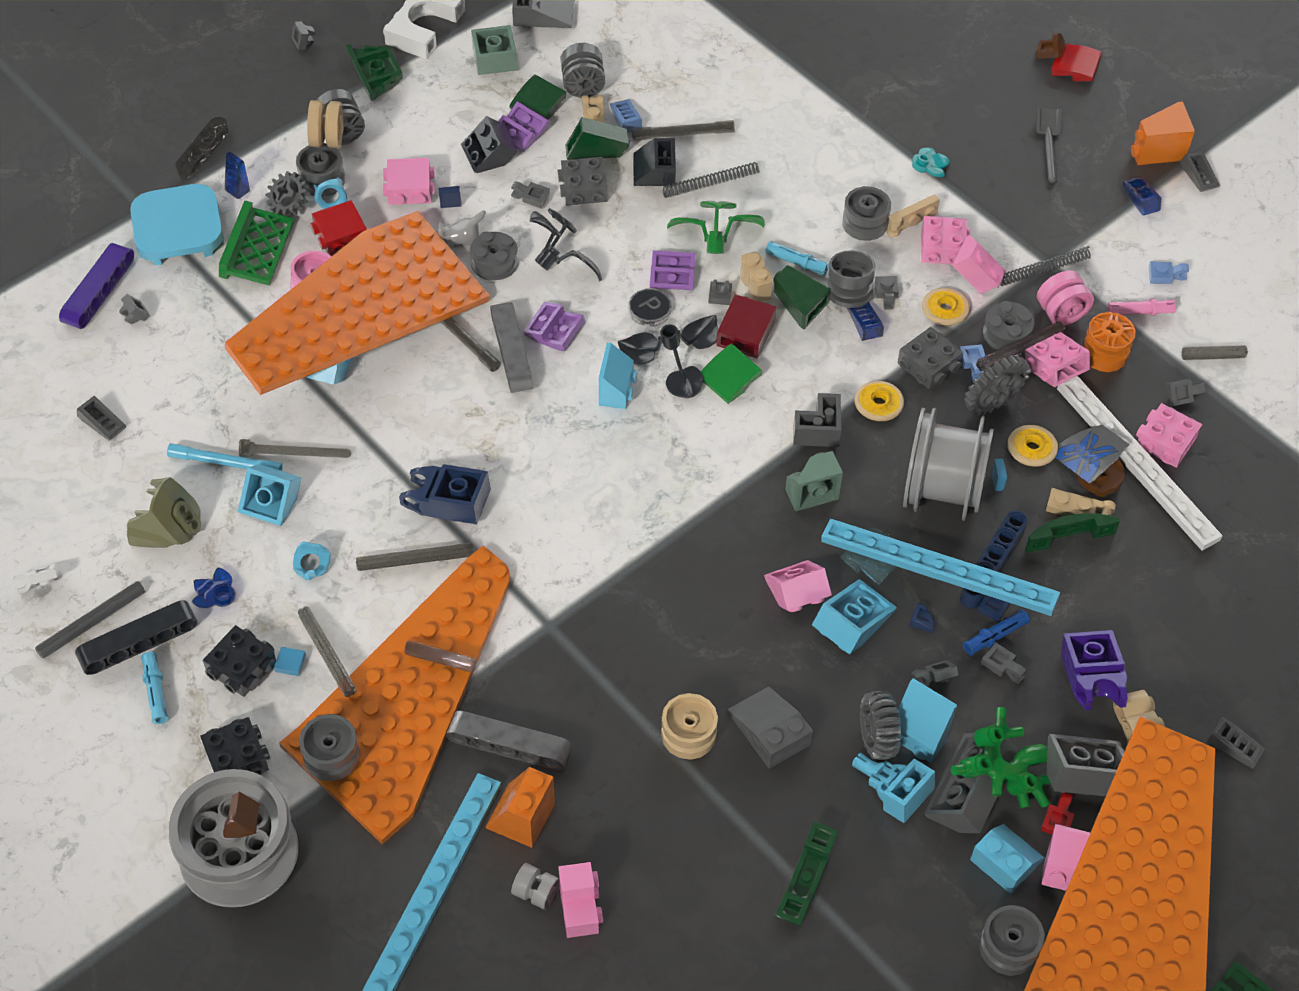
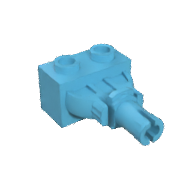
M859 753L858 757H855L852 767L870 777L869 785L876 789L879 798L883 801V810L903 823L910 818L935 789V771L916 759H913L907 766L902 764L893 765L886 760L884 763H876L864 754Z

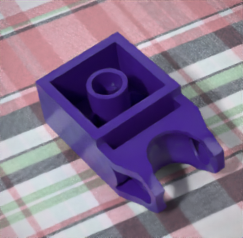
M1113 630L1064 633L1061 657L1075 699L1085 710H1092L1093 698L1098 696L1110 698L1120 708L1126 707L1128 699L1126 690L1127 674Z

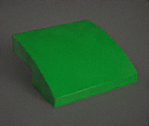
M731 343L701 370L703 382L729 404L745 393V387L761 376L762 369Z

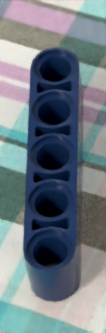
M1013 510L1007 514L977 561V566L1001 573L1024 535L1028 519L1023 512ZM963 588L960 602L966 608L975 609L979 607L986 595Z

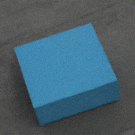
M994 459L991 471L994 491H1003L1007 479L1004 460Z
M281 647L274 666L275 672L299 676L306 657L305 651Z

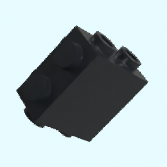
M235 625L202 661L205 667V674L211 680H219L231 693L235 694L237 692L245 697L249 691H253L257 687L259 680L266 673L273 670L276 657L274 648L267 641L261 642L250 630L246 628L243 630Z
M249 717L236 719L226 726L210 729L205 734L200 735L213 772L238 769L261 775L269 770L266 761L271 759L266 745L260 746L258 740L262 738L261 732L257 724L252 726Z

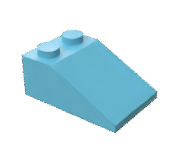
M859 579L823 603L812 626L837 644L840 649L851 654L878 630L896 611L897 607Z
M913 678L898 708L902 736L900 739L901 746L912 751L919 759L932 763L947 742L957 704Z

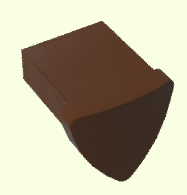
M1053 33V39L1040 40L1035 52L1037 59L1060 58L1065 49V40L1062 34Z
M241 792L232 795L229 816L224 824L223 836L225 838H241L256 834L260 803Z

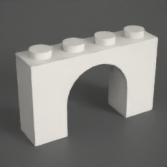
M406 0L403 7L395 13L394 18L384 27L385 44L427 59L437 47L435 32L417 26L412 22L422 16L434 15L456 23L465 12V0Z

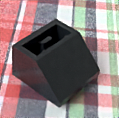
M488 116L461 143L475 173L505 166L518 152L505 125Z
M654 138L633 153L634 186H668V184H675V138Z

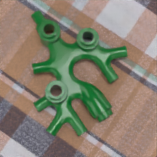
M997 707L995 725L980 728L974 734L975 743L979 748L984 749V754L967 757L961 760L959 764L952 765L951 773L954 776L962 775L967 778H974L985 774L989 775L992 779L991 795L997 797L1002 796L1003 781L1007 779V789L1010 794L1017 796L1020 808L1030 806L1028 793L1030 792L1035 796L1041 808H1044L1050 804V801L1043 791V785L1050 784V780L1047 774L1034 776L1027 769L1029 766L1047 762V746L1041 743L1026 746L1016 753L1011 762L1005 761L1000 752L1001 743L1005 739L1023 736L1024 729L1022 726L1009 728L1006 724L1007 709Z

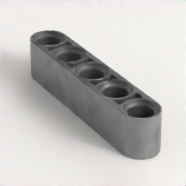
M513 303L491 305V317L510 392L533 389L532 375Z
M456 711L446 733V737L454 743L558 771L564 769L572 748V744L562 737L465 711Z

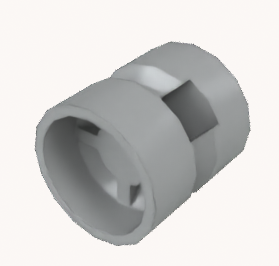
M525 863L516 875L511 894L523 900L530 898L531 904L546 910L556 896L560 885L559 878L547 872L541 874L539 868Z

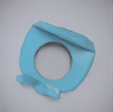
M339 177L325 181L318 185V187L316 184L314 185V200L321 208L326 209L347 202V194ZM327 188H333L338 191L339 196L336 201L328 203L322 199V192Z
M301 542L294 553L293 570L305 580L322 576L329 568L330 551L321 544ZM315 554L319 557L320 564L316 570L305 571L301 567V560L305 555Z

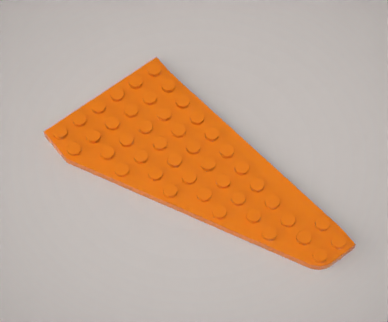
M484 545L469 556L294 731L279 742L280 747L382 845L415 815L446 740V733L454 713L458 711L509 588L510 572L508 566ZM326 714L340 715L350 721L355 728L360 750L359 762L353 772L343 779L335 781L319 780L309 773L305 767L299 743L301 731L306 724L317 716Z

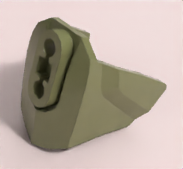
M173 478L152 479L150 484L155 489H147L146 491L153 495L149 510H135L136 517L130 519L127 523L129 545L166 548L189 542L192 535L197 534L201 529L199 505Z

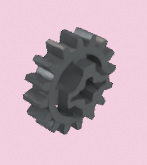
M286 171L285 176L280 173L278 174V180L272 179L273 186L267 187L270 192L265 194L269 198L266 204L276 214L290 217L291 213L298 215V209L304 210L303 203H309L306 196L311 195L307 190L310 185L306 183L305 178L296 172L291 174L289 171Z

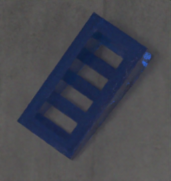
M229 151L226 153L225 191L240 199L250 192L245 163Z
M1142 176L1123 181V187L1143 216L1161 210L1162 197Z
M869 302L858 308H847L862 341L883 336L884 326Z

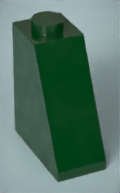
M581 117L565 144L567 160L603 157V159L620 158L630 144L627 129Z
M789 265L775 274L773 279L775 295L798 325L805 330L829 303L831 289Z

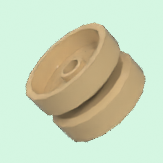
M311 100L307 121L309 146L321 148L324 140H326L329 148L340 149L344 126L342 103L330 101L325 110V105L322 101Z
M682 694L670 700L663 710L661 729L663 744L667 750L678 758L689 760L701 758L709 753L715 745L718 715L716 708L708 699L697 694Z

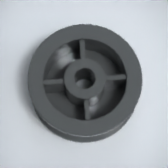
M482 232L473 240L470 246L472 270L476 275L486 280H502L511 276L518 267L517 243L511 236L502 232Z
M1002 301L995 304L988 310L985 317L983 337L986 343L993 349L1004 353H1014L1023 350L1031 340L1034 328L1033 315L1026 307L1015 302Z

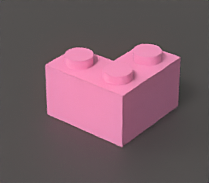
M591 862L559 866L560 894L567 938L598 934L599 924L603 923L601 907H596L595 899L599 898L597 871L592 872Z

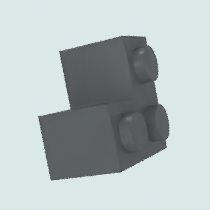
M818 393L816 411L795 410L793 445L839 447L841 436V394Z

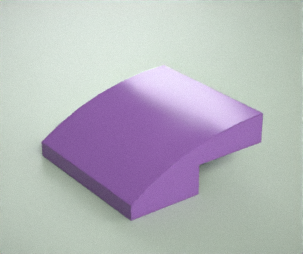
M516 102L507 116L502 115L499 119V122L505 125L515 147L523 152L537 141L551 124L547 119L519 102Z
M653 250L650 288L693 291L696 253Z
M544 302L523 333L538 343L565 351L585 323V318L581 314L566 312L563 305Z

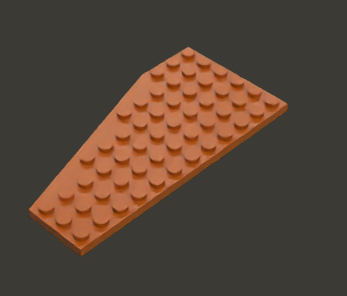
M415 211L363 231L225 342V349L257 392L263 395L489 302L490 295L421 213Z
M1139 716L1024 991H1206L1215 748Z

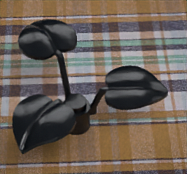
M549 208L548 212L552 218H555L562 224L561 230L558 231L547 218L539 212L533 211L529 222L537 223L551 232L545 247L535 258V261L548 271L555 262L559 264L567 257L575 256L595 272L600 282L602 277L599 268L581 252L571 250L561 257L558 256L560 252L554 246L566 228L574 234L577 232L574 225L560 213Z
M707 316L693 321L683 328L682 333L675 325H665L660 330L661 336L658 337V341L653 334L643 332L623 340H618V346L622 352L634 360V364L642 365L654 360V352H658L663 343L666 349L673 350L679 371H674L668 375L666 379L667 390L677 397L693 398L702 389L703 377L700 370L695 366L682 368L677 348L680 345V339L687 346L692 344L696 349L709 348L715 344L718 331L717 316Z

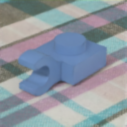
M1150 261V283L1172 284L1173 279L1187 280L1188 264L1181 263L1172 267V262Z
M982 344L960 346V350L963 352L961 360L964 369L971 368L972 381L975 383L974 379L981 377L980 373H984L983 367H986L987 363Z

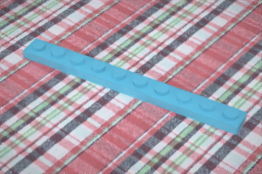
M830 519L822 534L823 543L1052 616L1060 597L1059 591L837 520Z
M479 773L476 775L362 991L396 990L501 789V782Z

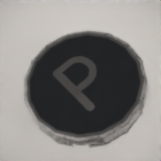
M654 288L639 290L631 296L628 302L630 317L636 323L643 326L644 324H650V326L663 324L671 315V300L661 290Z

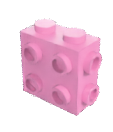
M429 158L387 159V168H383L384 181H387V183L383 184V195L388 197V205L431 203V195H435L434 182H431V179H435L434 166H430Z
M924 216L921 229V262L953 265L966 237L970 235V228H967V219Z
M1061 332L1025 349V361L1030 366L1029 370L1053 387L1090 370L1089 351Z
M1161 403L1157 410L1152 409L1146 420L1148 423L1146 425L1142 424L1136 433V436L1139 437L1137 442L1147 453L1177 468L1196 441L1203 424Z

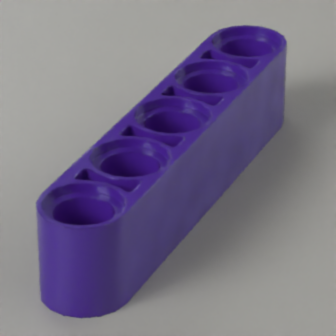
M110 243L61 308L59 321L79 329H84L132 264L134 259L133 249Z

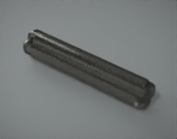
M1246 345L1183 347L1181 351L1183 360L1246 358L1248 354Z
M411 640L407 641L405 645V654L468 672H473L476 667V659L470 656Z

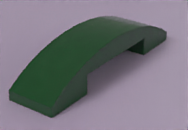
M1082 513L1060 517L1045 523L1029 535L1025 550L1026 553L1048 549L1052 539L1090 532L1093 539L1115 535L1120 520L1115 516L1097 513Z
M815 821L813 822L804 844L803 852L775 917L799 927L801 926L827 865L838 830Z

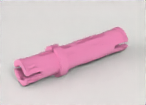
M1150 299L1149 301L1108 302L1107 310L1120 315L1149 314L1150 316H1156V314L1161 313L1174 314L1176 313V304H1174L1176 301L1175 299Z

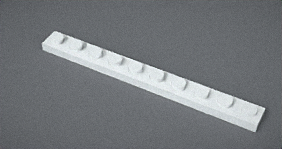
M1078 376L1058 385L1057 390L1091 428L1104 425L1129 444L1118 458L1202 551L1221 540L1222 534Z

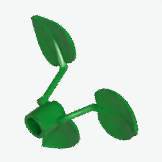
M726 201L700 202L701 207L715 208L714 231H710L708 235L705 226L706 221L689 217L671 219L667 224V229L684 223L700 225L704 233V242H707V253L724 254V242H727V236L733 222H751L764 228L765 220L762 216L753 214L728 217L729 221L725 233L722 236V231H718L719 209H734L737 207V204Z

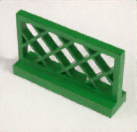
M244 200L219 262V277L227 279L231 275L270 286L293 226L294 218L253 208V202ZM259 216L265 218L266 221L257 224L254 218ZM281 222L287 224V226L278 230L274 224ZM270 226L274 232L264 235L261 229ZM257 231L260 237L251 240L248 234ZM278 237L280 240L278 244L271 245L268 241L271 238ZM264 241L267 248L258 251L255 244ZM251 247L254 253L244 256L241 250ZM271 252L274 259L265 261L262 255ZM258 258L261 264L252 267L248 261ZM244 263L248 269L241 271L234 268L236 265ZM264 268L268 272L267 277L257 275L256 271Z

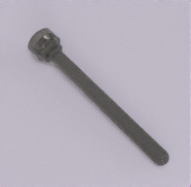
M240 439L239 457L245 458L254 456L255 453L349 458L351 456V451L343 448L255 444L250 439Z

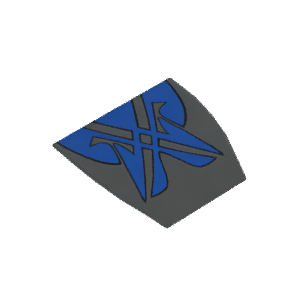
M1099 425L1080 431L1058 445V452L1055 458L1085 481L1091 483L1123 453L1129 444L1104 425Z

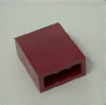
M735 294L717 331L716 346L726 348L732 343L744 355L758 359L775 322L777 307Z

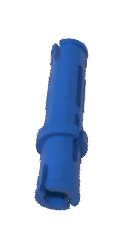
M1019 610L1014 615L1002 620L991 628L980 630L978 635L963 642L965 652L971 656L985 647H992L995 641L1030 623L1029 615L1025 610Z

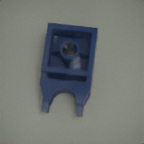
M443 464L442 467L426 466L410 470L411 481L421 488L400 493L399 500L402 506L422 516L477 525L491 491L488 471ZM415 474H420L424 476L425 479H420ZM405 498H410L417 503H410Z

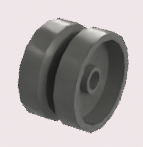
M324 143L321 148L308 145L298 153L296 157L297 171L299 175L306 179V183L310 185L307 190L312 196H315V184L318 187L321 183L330 179H336L337 177L342 180L343 185L345 184L343 159L338 149L329 148ZM327 188L322 192V197L333 195L338 191L333 188Z
M869 186L858 187L850 191L845 198L842 226L845 232L851 237L863 241H871L883 236L888 228L891 211L889 196L882 190Z
M326 714L312 719L302 729L299 738L300 749L305 767L312 776L319 780L335 781L343 779L353 772L359 762L360 750L355 728L349 720L340 715Z
M1009 905L998 908L987 919L981 934L979 948L982 958L997 973L1008 976L1025 973L1032 968L1043 947L1045 934L1042 923L1035 914L1024 907Z

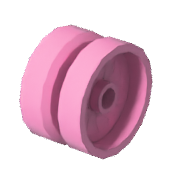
M307 251L296 256L291 263L290 290L332 256L321 251Z
M1063 271L1050 277L1042 284L1036 296L1039 304L1046 311L1048 318L1056 326L1069 325L1081 319L1092 308L1095 300L1089 288L1085 286L1084 281L1075 271Z

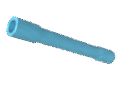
M172 443L167 448L168 457L183 460H196L246 470L248 467L258 464L280 471L283 469V464L280 462L250 459Z

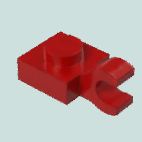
M1062 793L1057 807L1049 805L1040 831L1052 835L1055 824L1066 827L1071 826L1075 814L1067 810L1073 795Z

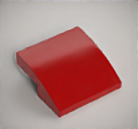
M1065 44L1062 56L1054 60L1051 68L1052 76L1072 75L1073 82L1093 81L1102 52L1086 46Z

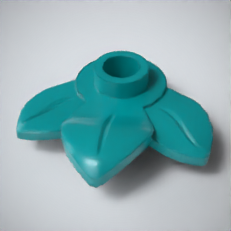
M928 147L920 149L919 153L915 154L912 158V167L916 171L921 173L927 171L935 177H944L945 173L942 168L949 166L951 163L945 155L936 154L933 148Z

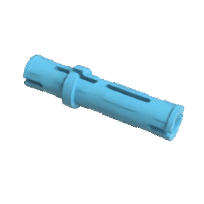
M770 241L766 247V254L798 265L802 270H810L825 276L829 269V263L818 260L809 253L803 254L773 241Z
M146 652L141 655L144 669L142 678L147 686L152 723L163 724L168 721L161 682L163 674L158 667L157 654L155 652Z

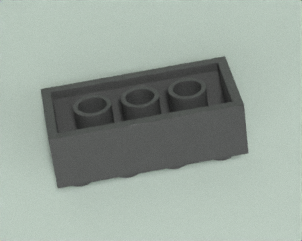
M964 733L924 813L927 818L959 833H980L997 799V796L991 795L992 779L989 775L985 774L974 778H967L962 775L954 776L951 773L952 765L959 764L961 760L967 757L984 754V749L979 748L975 743V733ZM1005 739L1001 743L1000 752L1005 761L1011 762L1019 750L1010 739Z

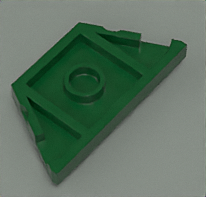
M345 45L346 52L370 101H374L403 79L402 71L389 46L374 47L364 45V49L352 48V45Z

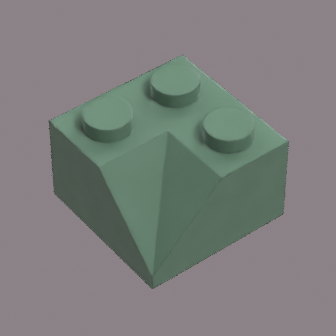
M511 25L471 30L472 47L478 75L518 70L517 52Z
M833 451L821 452L811 456L802 472H795L787 476L785 490L795 511L839 500L843 472Z

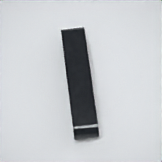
M180 600L79 645L75 650V655L83 672L86 675H93L193 630L197 626L198 620L189 603L185 600Z

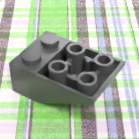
M513 0V26L572 28L574 0Z

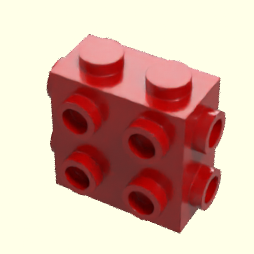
M352 200L311 213L313 222L310 223L314 235L319 236L320 248L322 250L325 249L330 256L336 254L359 234L367 230Z

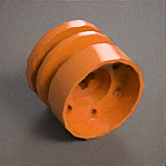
M1112 312L1100 313L1092 318L1082 346L1090 353V367L1103 372L1117 371L1124 367L1135 339L1133 323L1125 316Z

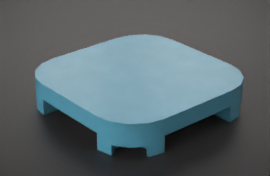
M190 184L149 191L136 197L131 204L133 233L140 259L144 258L145 260L152 261L153 265H162L161 259L199 252H204L205 257L213 255L212 251L224 242L217 198L214 191L206 185Z

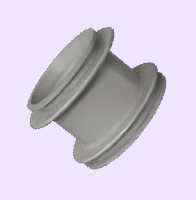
M922 407L909 463L903 508H907L908 504H913V510L917 512L921 498L964 505L962 521H965L968 506L974 507V512L978 513L994 429L990 428L989 433L983 432L984 416L981 417L978 431L937 424L935 421L937 409L934 407L931 414L926 413V408Z
M230 769L206 775L194 782L182 793L170 816L169 843L173 856L179 864L183 879L194 894L208 903L222 907H243L260 902L275 893L287 881L295 867L299 844L296 830L291 822L288 804L274 784L257 773ZM241 792L259 802L257 821L261 823L256 826V834L241 838H225L223 830L225 821L229 816L232 795ZM256 845H263L259 850H252ZM216 851L214 855L206 856L208 852ZM234 860H240L237 865H229Z

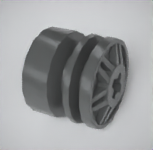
M585 42L568 46L560 56L565 90L572 96L582 98V95H588V97L596 95L605 85L603 60L599 48Z
M334 89L327 91L317 99L324 103L325 110L330 101L342 103L344 126L341 145L350 144L363 134L365 122L350 92L343 89Z
M854 250L835 254L829 263L828 288L831 289L829 299L834 304L846 308H858L866 305L873 295V280L876 266L874 260L869 255Z

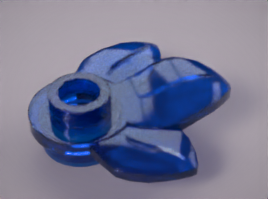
M218 567L213 574V579H195L193 583L197 596L192 600V603L199 608H210L215 605L225 607L232 604L236 593L233 587H231L233 581L231 575L226 570Z

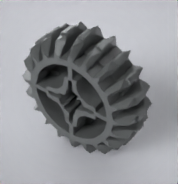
M888 691L867 693L862 697L860 704V732L862 733L864 748L872 759L886 760L896 757L901 746L900 739L902 736L899 710L896 708L893 696Z

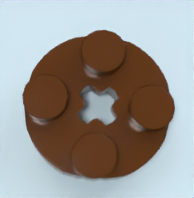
M1117 458L1104 471V476L1099 475L1091 483L1085 481L1078 474L1076 479L1086 490L1098 497H1105L1121 487L1125 475L1123 472L1124 467Z

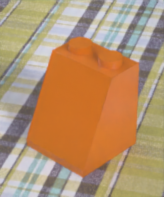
M1177 102L1140 121L1139 128L1135 132L1134 145L1131 146V155L1135 157L1137 165L1181 161L1188 154L1195 130L1183 102Z
M529 767L512 780L506 787L486 824V829L533 848L555 806L553 776Z

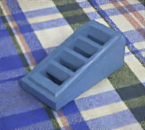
M630 99L610 103L611 110L619 127L626 128L627 133L642 130V119Z

